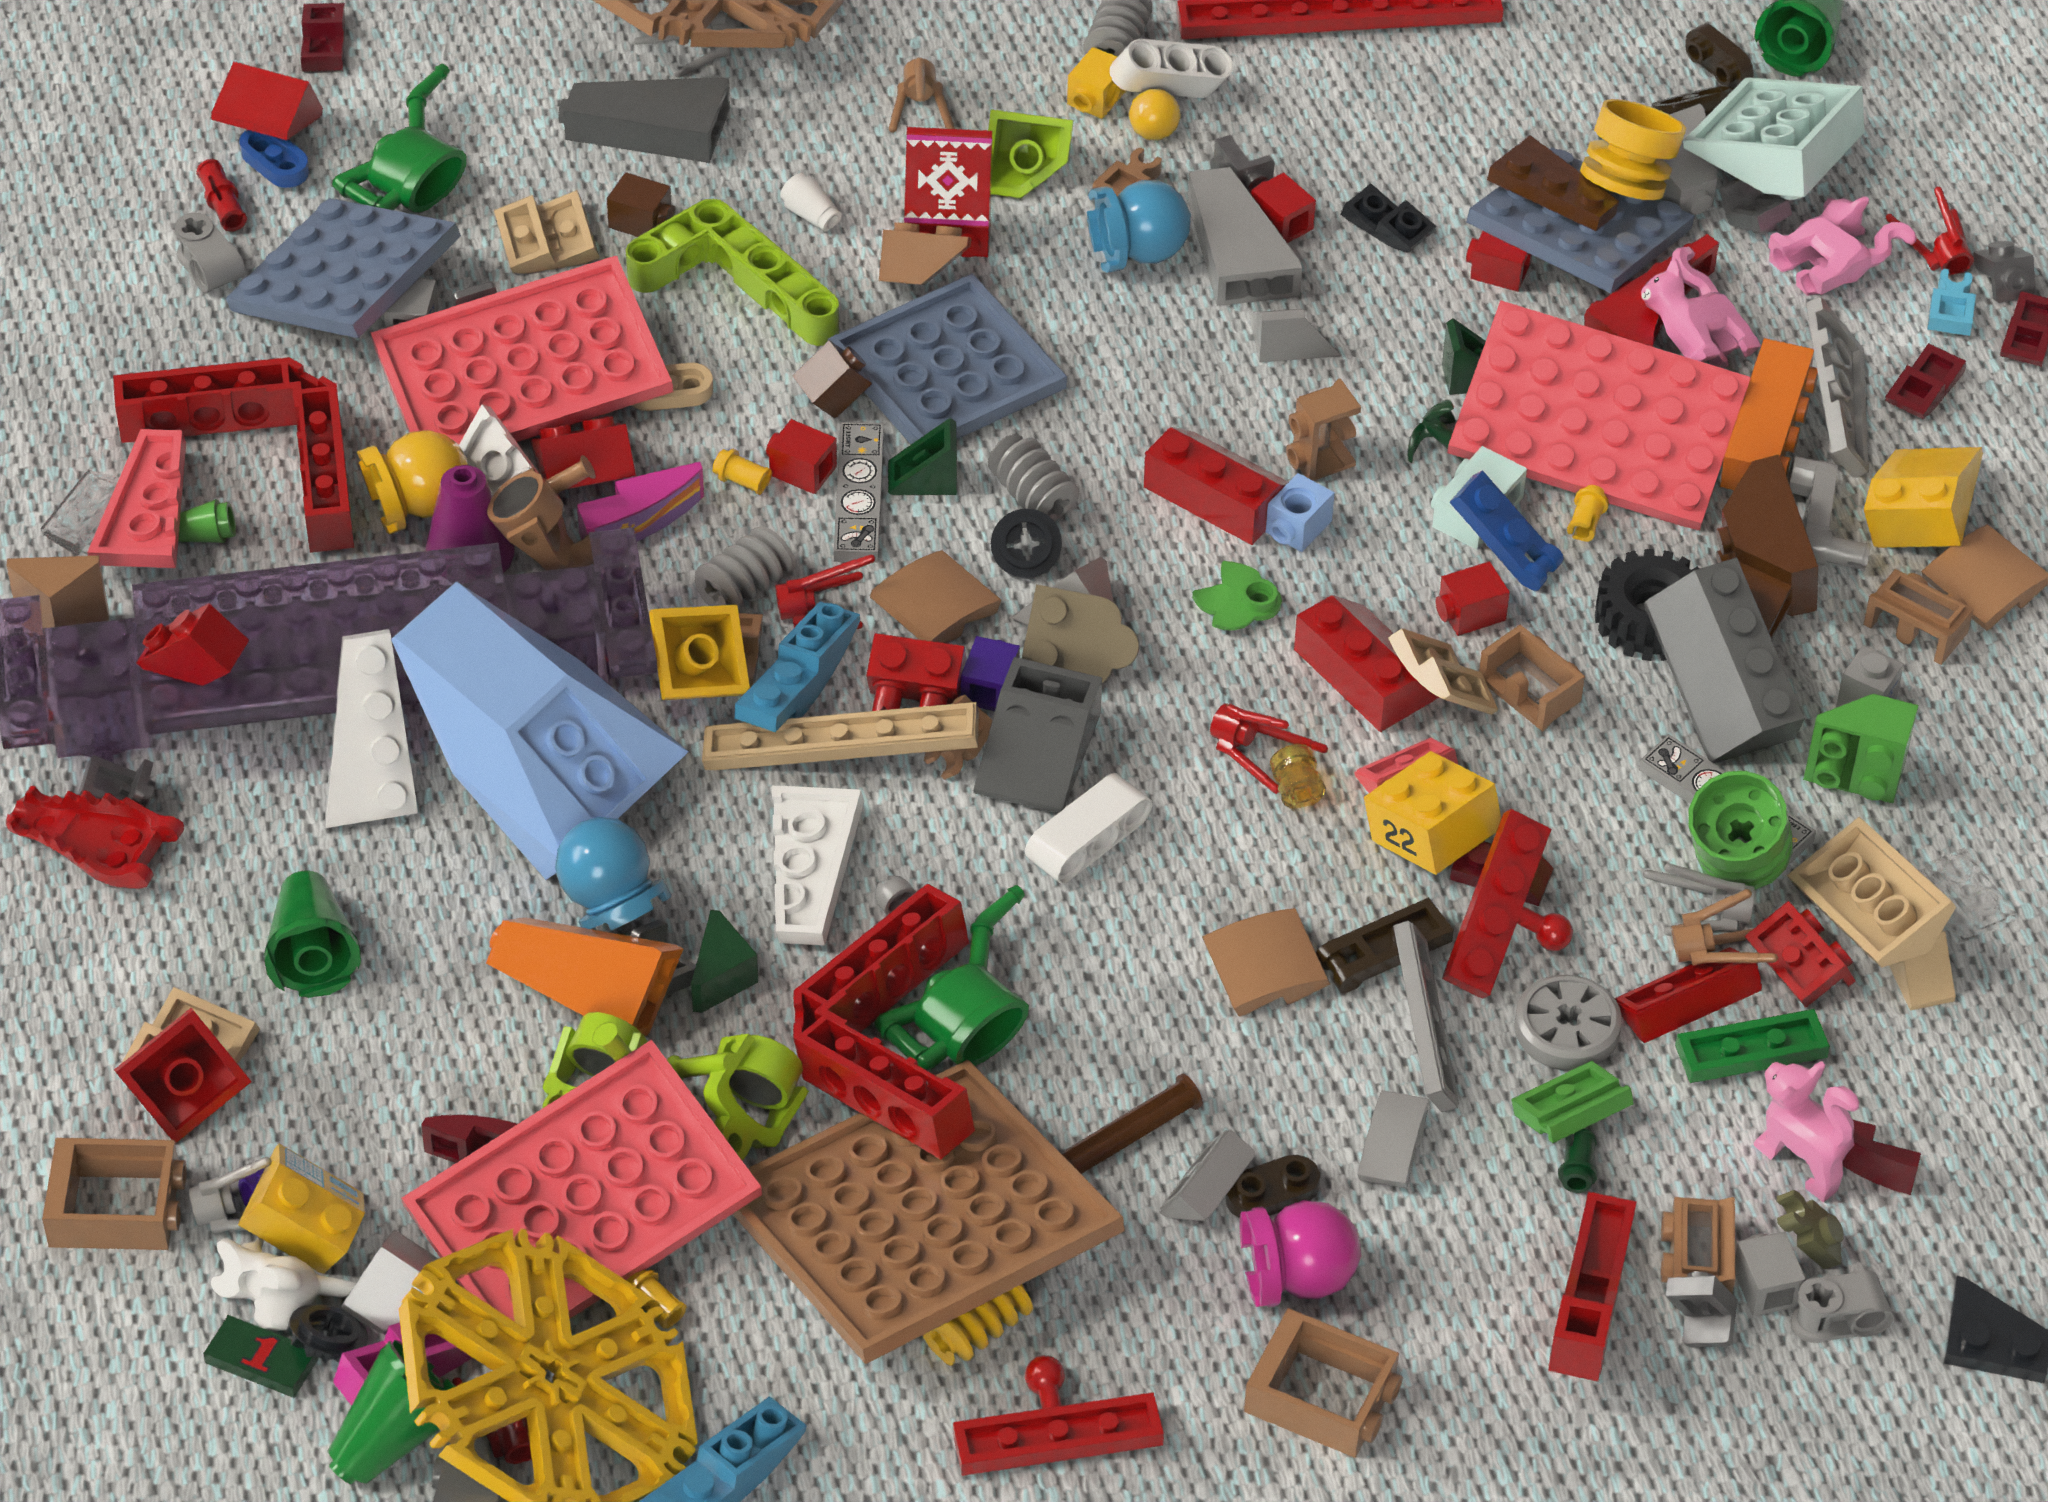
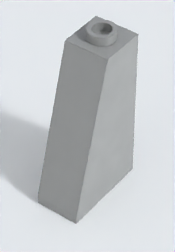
M1231 167L1189 171L1187 201L1216 305L1300 297L1301 261Z

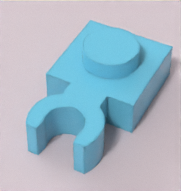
M1943 269L1940 273L1938 289L1933 288L1927 330L1970 336L1976 294L1970 293L1973 279L1972 274L1965 272L1962 282H1953L1948 278L1949 269Z

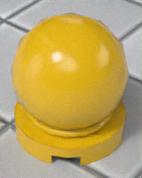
M431 430L408 432L392 443L386 455L380 453L374 445L357 451L361 460L359 461L360 470L371 501L380 500L385 515L380 518V521L389 535L406 529L405 518L408 514L421 518L432 517L443 474L452 467L468 465L467 458L458 443L445 434Z

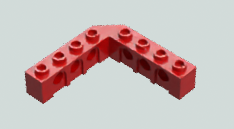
M290 357L113 375L115 409L121 443L135 442L140 429L182 430L184 437L297 425L309 551L312 553L354 548L342 424L336 383L324 376H321L319 379L304 371L303 364Z
M927 883L794 990L795 1023H793V1039L797 1056L803 1066L801 1073L803 1080L937 1158L942 1159L975 1131L967 1088L947 1077L941 1079L919 1067L917 1060L909 1057L905 1059L884 1047L882 1040L877 1037L870 1039L860 1033L873 1023L879 1014L889 1010L969 944L961 901Z

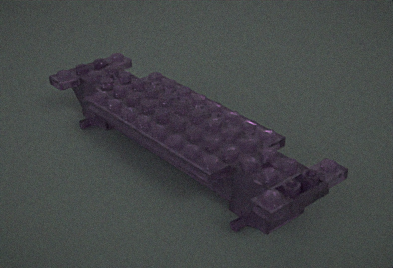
M632 527L589 532L592 566L503 576L499 543L132 584L135 618L43 628L40 595L0 599V731L3 750L52 744L56 746L58 758L80 755L92 757V755L114 763L113 755L126 750L151 747L150 735L336 713L342 636L389 629L392 639L456 581L579 659L606 683L612 678L657 673V659L635 529ZM208 603L249 639L230 673L204 686L147 671L136 664L146 648L143 645L144 638L156 625L162 623L166 626L172 623L183 611L188 609L193 612ZM392 643L401 705L420 703Z

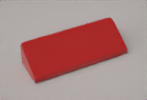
M1728 947V948H1726V949H1724V950H1721V951H1719V952H1739V951H1737V950H1735V949H1733V948H1731V947ZM1705 963L1695 966L1690 964L1620 995L1615 1000L1619 1005L1623 1019L1643 1043H1646L1762 991V984L1757 963Z

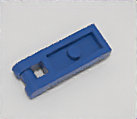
M1483 470L1473 475L1449 502L1523 586L1533 591H1538L1547 581V573L1554 572L1563 562L1564 557L1560 549L1544 541ZM1527 553L1534 562H1530L1524 554Z

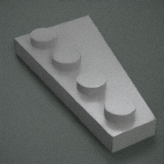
M1820 296L1807 302L1806 308L1829 435L1828 451L1835 464L1838 466L1842 465L1852 478H1857L1869 473L1864 348Z

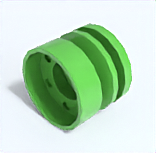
M1727 771L1709 779L1696 791L1688 809L1689 831L1695 855L1703 873L1730 882L1745 883V885L1754 886V890L1773 883L1786 870L1793 854V838L1787 806L1779 789L1764 776L1749 771ZM1742 837L1745 841H1749V842L1744 843L1741 839H1737V838Z

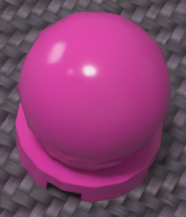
M1303 1200L1284 1207L1273 1220L1269 1217L1264 1207L1252 1208L1251 1211L1241 1212L1240 1214L1241 1248L1251 1247L1255 1270L1245 1272L1252 1300L1256 1307L1267 1306L1270 1308L1279 1306L1284 1290L1299 1299L1320 1300L1342 1290L1355 1275L1361 1259V1242L1358 1230L1349 1217L1333 1205Z

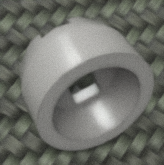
M891 875L888 876V881L884 884L882 882L877 884L875 899L879 907L888 915L916 893V891L904 878Z

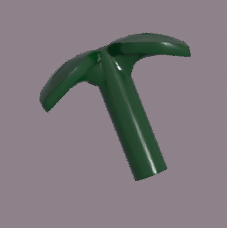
M1442 400L1430 408L1422 418V423H1419L1413 430L1409 438L1407 459L1410 463H1413L1416 449L1426 437H1434L1448 449L1453 430L1447 425L1455 422L1453 412L1451 411L1454 409V406L1450 400ZM1456 456L1461 461L1464 460V458Z

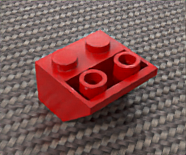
M613 416L582 421V430L571 431L570 425L565 424L539 429V438L530 439L539 474L545 480L580 462L581 455H584L590 461L596 478L587 477L567 489L636 476L627 425L614 423Z

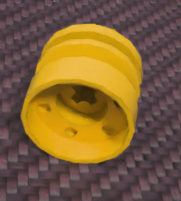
M1620 99L1604 100L1594 128L1596 134L1604 140L1590 141L1586 151L1590 156L1584 157L1580 172L1594 184L1627 197L1641 200L1662 199L1667 186L1664 180L1669 179L1672 172L1670 165L1662 159L1677 158L1686 127L1673 116L1641 103Z

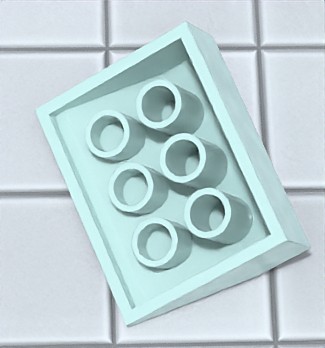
M1746 77L1683 140L1684 148L1765 194L1780 195L1781 198L1786 200L1800 199L1812 190L1865 132L1862 86Z

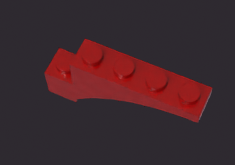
M1706 234L1695 242L1687 243L1683 246L1690 247L1695 253L1694 257L1688 260V264L1692 268L1706 276L1715 272L1719 248L1718 241ZM1672 256L1663 262L1655 263L1646 273L1633 281L1625 282L1617 291L1603 300L1593 302L1585 312L1584 326L1654 347L1656 338L1664 323L1659 314L1646 307L1641 291L1651 278L1667 270ZM1684 283V291L1686 296L1693 289V287Z
M1588 1191L1564 1295H1562L1548 1371L1598 1382L1602 1371L1637 1201Z

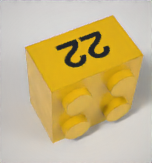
M1432 751L1420 757L1404 770L1364 796L1372 840L1435 875L1494 835L1501 821L1495 783Z

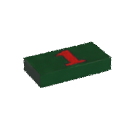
M230 1315L226 1317L203 1353L206 1364L292 1398H295L319 1358L317 1356L306 1357L305 1349L296 1348L291 1345L292 1339Z

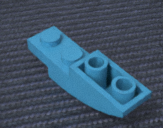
M820 601L779 643L778 659L735 703L734 719L776 732L787 719L803 717L818 698L840 663L858 627L860 614L843 609L837 604Z
M769 1396L700 1445L695 1462L639 1502H741L786 1457L804 1435L807 1425Z

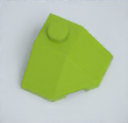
M991 109L988 131H992V194L1022 198L1067 164L1069 161L1074 120Z

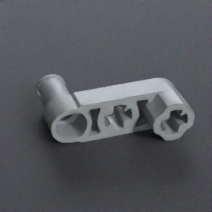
M1794 456L1787 479L1793 494L1806 496L1803 524L1817 564L1824 566L1826 562L1864 572L1869 559L1871 543H1861L1832 536L1833 532L1829 530L1838 465Z

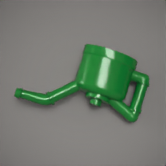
M444 63L437 65L434 71L414 87L406 98L409 127L382 137L376 143L370 161L335 176L332 185L342 197L350 198L358 204L395 210L402 203L410 211L422 213L445 198L455 188L467 165V155L456 146L449 145L425 130L427 98L442 80H446L450 73L449 68ZM369 180L375 188L386 195L384 197L377 196L359 184Z
M1014 885L1008 888L1006 894L981 912L974 923L971 924L970 933L972 938L969 964L962 965L953 970H944L933 975L928 980L920 1000L881 1013L876 1017L874 1027L880 1032L881 1037L885 1041L891 1042L907 1058L912 1057L917 1060L918 1066L926 1071L932 1070L947 1057L957 1065L966 1060H969L974 1066L981 1064L1005 1047L1022 1028L1029 1014V1005L987 971L990 938L993 935L994 926L1016 903L1019 904L1024 898L1025 893L1020 886ZM915 1022L917 1027L935 1043L929 1048L921 1045L902 1026Z

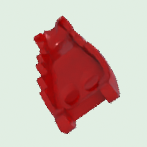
M30 786L25 796L16 801L14 810L11 814H7L6 819L8 831L48 846L94 879L114 887L141 889L148 886L154 876L153 871L148 867L149 862L163 842H176L184 831V823L173 816L159 815L128 797L120 800L111 793H105L102 799H97L90 791L84 790L81 796L72 791H67L64 798H61L55 794L53 796L44 795L36 786Z

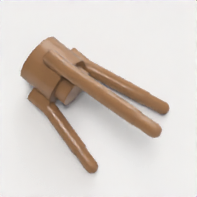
M919 57L909 61L904 66L903 82L897 85V98L889 125L890 132L897 130L906 97H910L918 102L926 101L931 96L935 97L945 128L955 129L943 95V84L936 81V69L932 62Z
M1745 889L1699 911L1682 914L1683 924L1671 926L1678 962L1691 960L1692 966L1705 963L1776 962L1778 956L1775 953L1712 952L1715 951V945L1746 941L1744 936L1753 929L1713 935L1710 923L1701 924V921L1752 896L1751 890Z

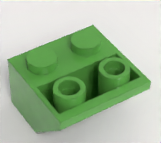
M1870 694L1818 714L1803 780L1816 783L1823 788H1836L1859 794L1869 800H1882L1894 803L1906 763L1919 705L1877 694Z

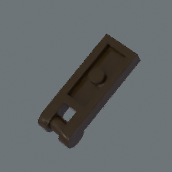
M1429 897L1328 941L1317 950L1316 954L1323 969L1332 972L1333 983L1341 993L1346 994L1355 990L1363 981L1401 965L1393 925L1405 921L1413 923L1427 939L1429 952L1453 941L1454 929ZM1355 954L1358 959L1348 963L1345 958Z

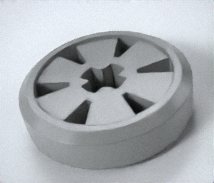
M1554 975L1536 981L1523 992L1517 1004L1514 1027L1520 1045L1532 1058L1552 1068L1573 1070L1590 1061L1599 1064L1612 1054L1619 1041L1622 1016L1615 998L1600 984L1576 975ZM1562 1018H1565L1567 1021L1564 1025L1559 1023ZM1572 1019L1577 1022L1575 1026H1571L1569 1023Z

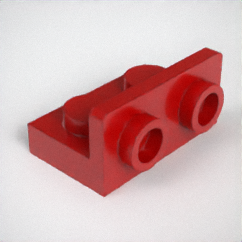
M1789 900L1744 936L1756 952L1777 954L1778 960L1774 963H1767V965L1805 1008L1841 979L1848 987L1856 982L1848 969L1854 962L1837 941L1828 945L1820 936L1825 929L1807 908L1802 913H1799Z

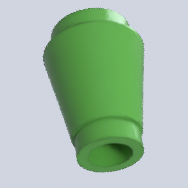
M218 499L183 511L180 514L178 542L225 543L226 538L235 537L236 535L235 516L230 502L220 503Z

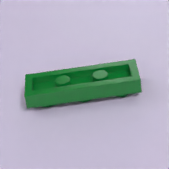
M1815 1009L1677 1034L1675 1042L1676 1050L1689 1083L1765 1070L1774 1062L1789 1065L1824 1059L1828 1057L1830 1049Z

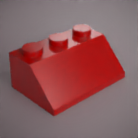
M1170 427L1145 452L1144 488L1250 545H1253L1266 532L1268 503L1288 483L1285 479L1194 431Z
M1331 595L1297 615L1294 650L1379 732L1386 730L1440 698L1422 686L1411 675L1397 656L1388 639L1394 633L1364 605Z

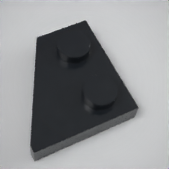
M1957 1276L1953 1290L1944 1364L2045 1383L2048 1371V1330L1967 1278Z

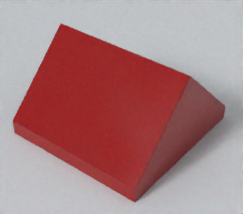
M233 61L212 110L211 120L288 140L318 120L323 114V107L309 81Z
M192 1008L187 1010L114 1069L116 1074L170 1139L175 1140V1144L252 1082Z

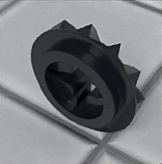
M1018 509L1005 515L993 530L991 536L992 555L998 567L1007 572L1012 578L1020 577L1032 580L1043 573H1049L1051 567L1060 559L1062 548L1060 530L1051 517L1039 510ZM1023 528H1027L1032 541H1039L1041 543L1039 546L1032 548L1030 561L1026 560V556L1023 555L1021 549H1014L1013 547L1014 544L1021 543V535H1024Z
M306 1305L296 1309L290 1317L286 1330L292 1336L291 1345L296 1348L305 1349L306 1357L317 1356L321 1358L324 1364L329 1360H335L339 1363L342 1353L364 1347L368 1343L367 1331L360 1321L346 1311L329 1305ZM323 1330L327 1331V1336L324 1335Z

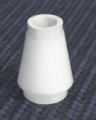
M797 173L783 186L780 197L784 200L786 209L816 227L821 228L824 232H827L839 223L842 216L841 212L837 210L813 176Z

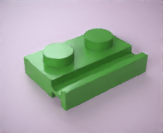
M1593 1061L1585 1063L1511 1099L1514 1115L1539 1134H1548V1139L1552 1143L1634 1104L1631 1087L1628 1085L1621 1087L1618 1078Z

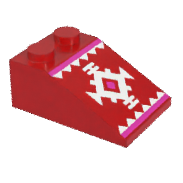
M907 127L904 223L920 224L919 233L936 234L937 226L962 228L961 236L971 238V247L960 256L966 258L988 257L991 230L992 131Z

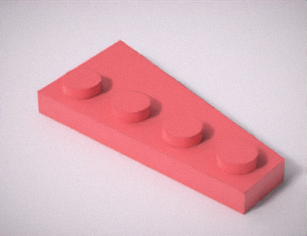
M140 429L87 551L88 556L99 555L101 566L176 568L186 441L182 430Z

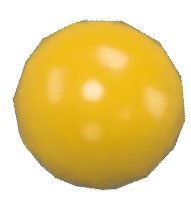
M1148 89L1141 92L1133 99L1128 113L1135 133L1147 140H1161L1170 136L1177 130L1181 118L1180 108L1175 97L1164 89Z

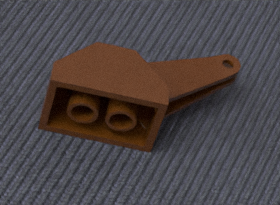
M1779 454L1752 461L1722 509V527L1716 529V536L1720 550L1716 551L1718 563L1733 558L1738 559L1770 637L1773 639L1786 614L1796 616L1817 611L1818 564Z

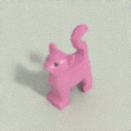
M1865 196L1853 202L1844 198L1838 200L1829 198L1823 205L1822 215L1805 220L1799 228L1788 236L1781 235L1778 232L1770 235L1768 245L1770 249L1769 261L1781 272L1793 270L1796 266L1810 261L1814 267L1810 270L1804 269L1796 274V286L1807 296L1812 294L1823 295L1843 284L1856 282L1870 268L1881 264L1891 255V239H1900L1912 245L1916 242L1917 237L1909 225L1902 222H1892L1884 225L1875 235V248H1867L1855 237L1865 234V228L1861 223L1863 211L1869 203V198Z
M1690 247L1677 248L1672 253L1671 262L1667 270L1651 278L1643 287L1641 296L1646 307L1661 316L1668 337L1684 357L1704 363L1709 360L1710 365L1725 369L1729 366L1727 356L1735 349L1740 348L1745 357L1751 356L1761 347V344L1747 322L1737 312L1732 302L1724 294L1718 292L1708 276L1688 264V260H1691L1695 255L1693 249ZM1684 283L1695 288L1699 292V297L1688 299L1685 296Z
M1822 1061L1816 1063L1811 1069L1794 1063L1784 1065L1774 1062L1765 1071L1767 1092L1772 1097L1766 1111L1767 1130L1755 1140L1754 1146L1769 1159H1773L1786 1146L1794 1154L1806 1160L1814 1178L1810 1177L1805 1182V1189L1824 1203L1838 1191L1843 1177L1842 1161L1854 1146V1122L1848 1111L1854 1112L1858 1110L1859 1100L1857 1095L1847 1087H1831L1824 1094L1822 1106L1809 1096L1825 1069V1064Z

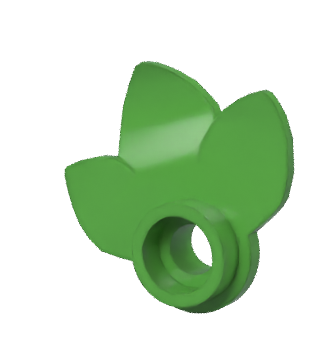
M1223 561L1221 564L1222 584L1192 592V598L1196 605L1202 611L1214 615L1212 626L1222 630H1239L1247 627L1254 620L1263 621L1271 619L1279 613L1282 604L1281 595L1272 582L1262 579L1256 569L1232 561Z

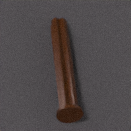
M1180 1074L1176 1077L1175 1084L1062 1151L1061 1154L1080 1174H1083L1189 1108L1198 1110L1203 1105L1202 1096L1192 1079L1186 1074Z

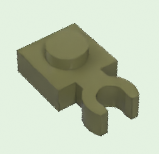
M1796 1190L1777 1196V1202L1787 1212V1214L1777 1217V1223L1785 1232L1793 1231L1797 1235V1247L1823 1269H1829L1842 1264L1841 1242L1844 1239V1233L1836 1216L1829 1214L1813 1199L1806 1202L1804 1197Z

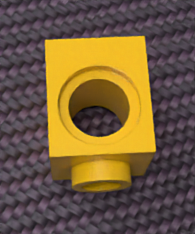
M1092 47L1068 74L1067 105L1076 108L1080 112L1089 113L1103 119L1126 92V90H1122L1113 82L1110 75V66L1117 56Z

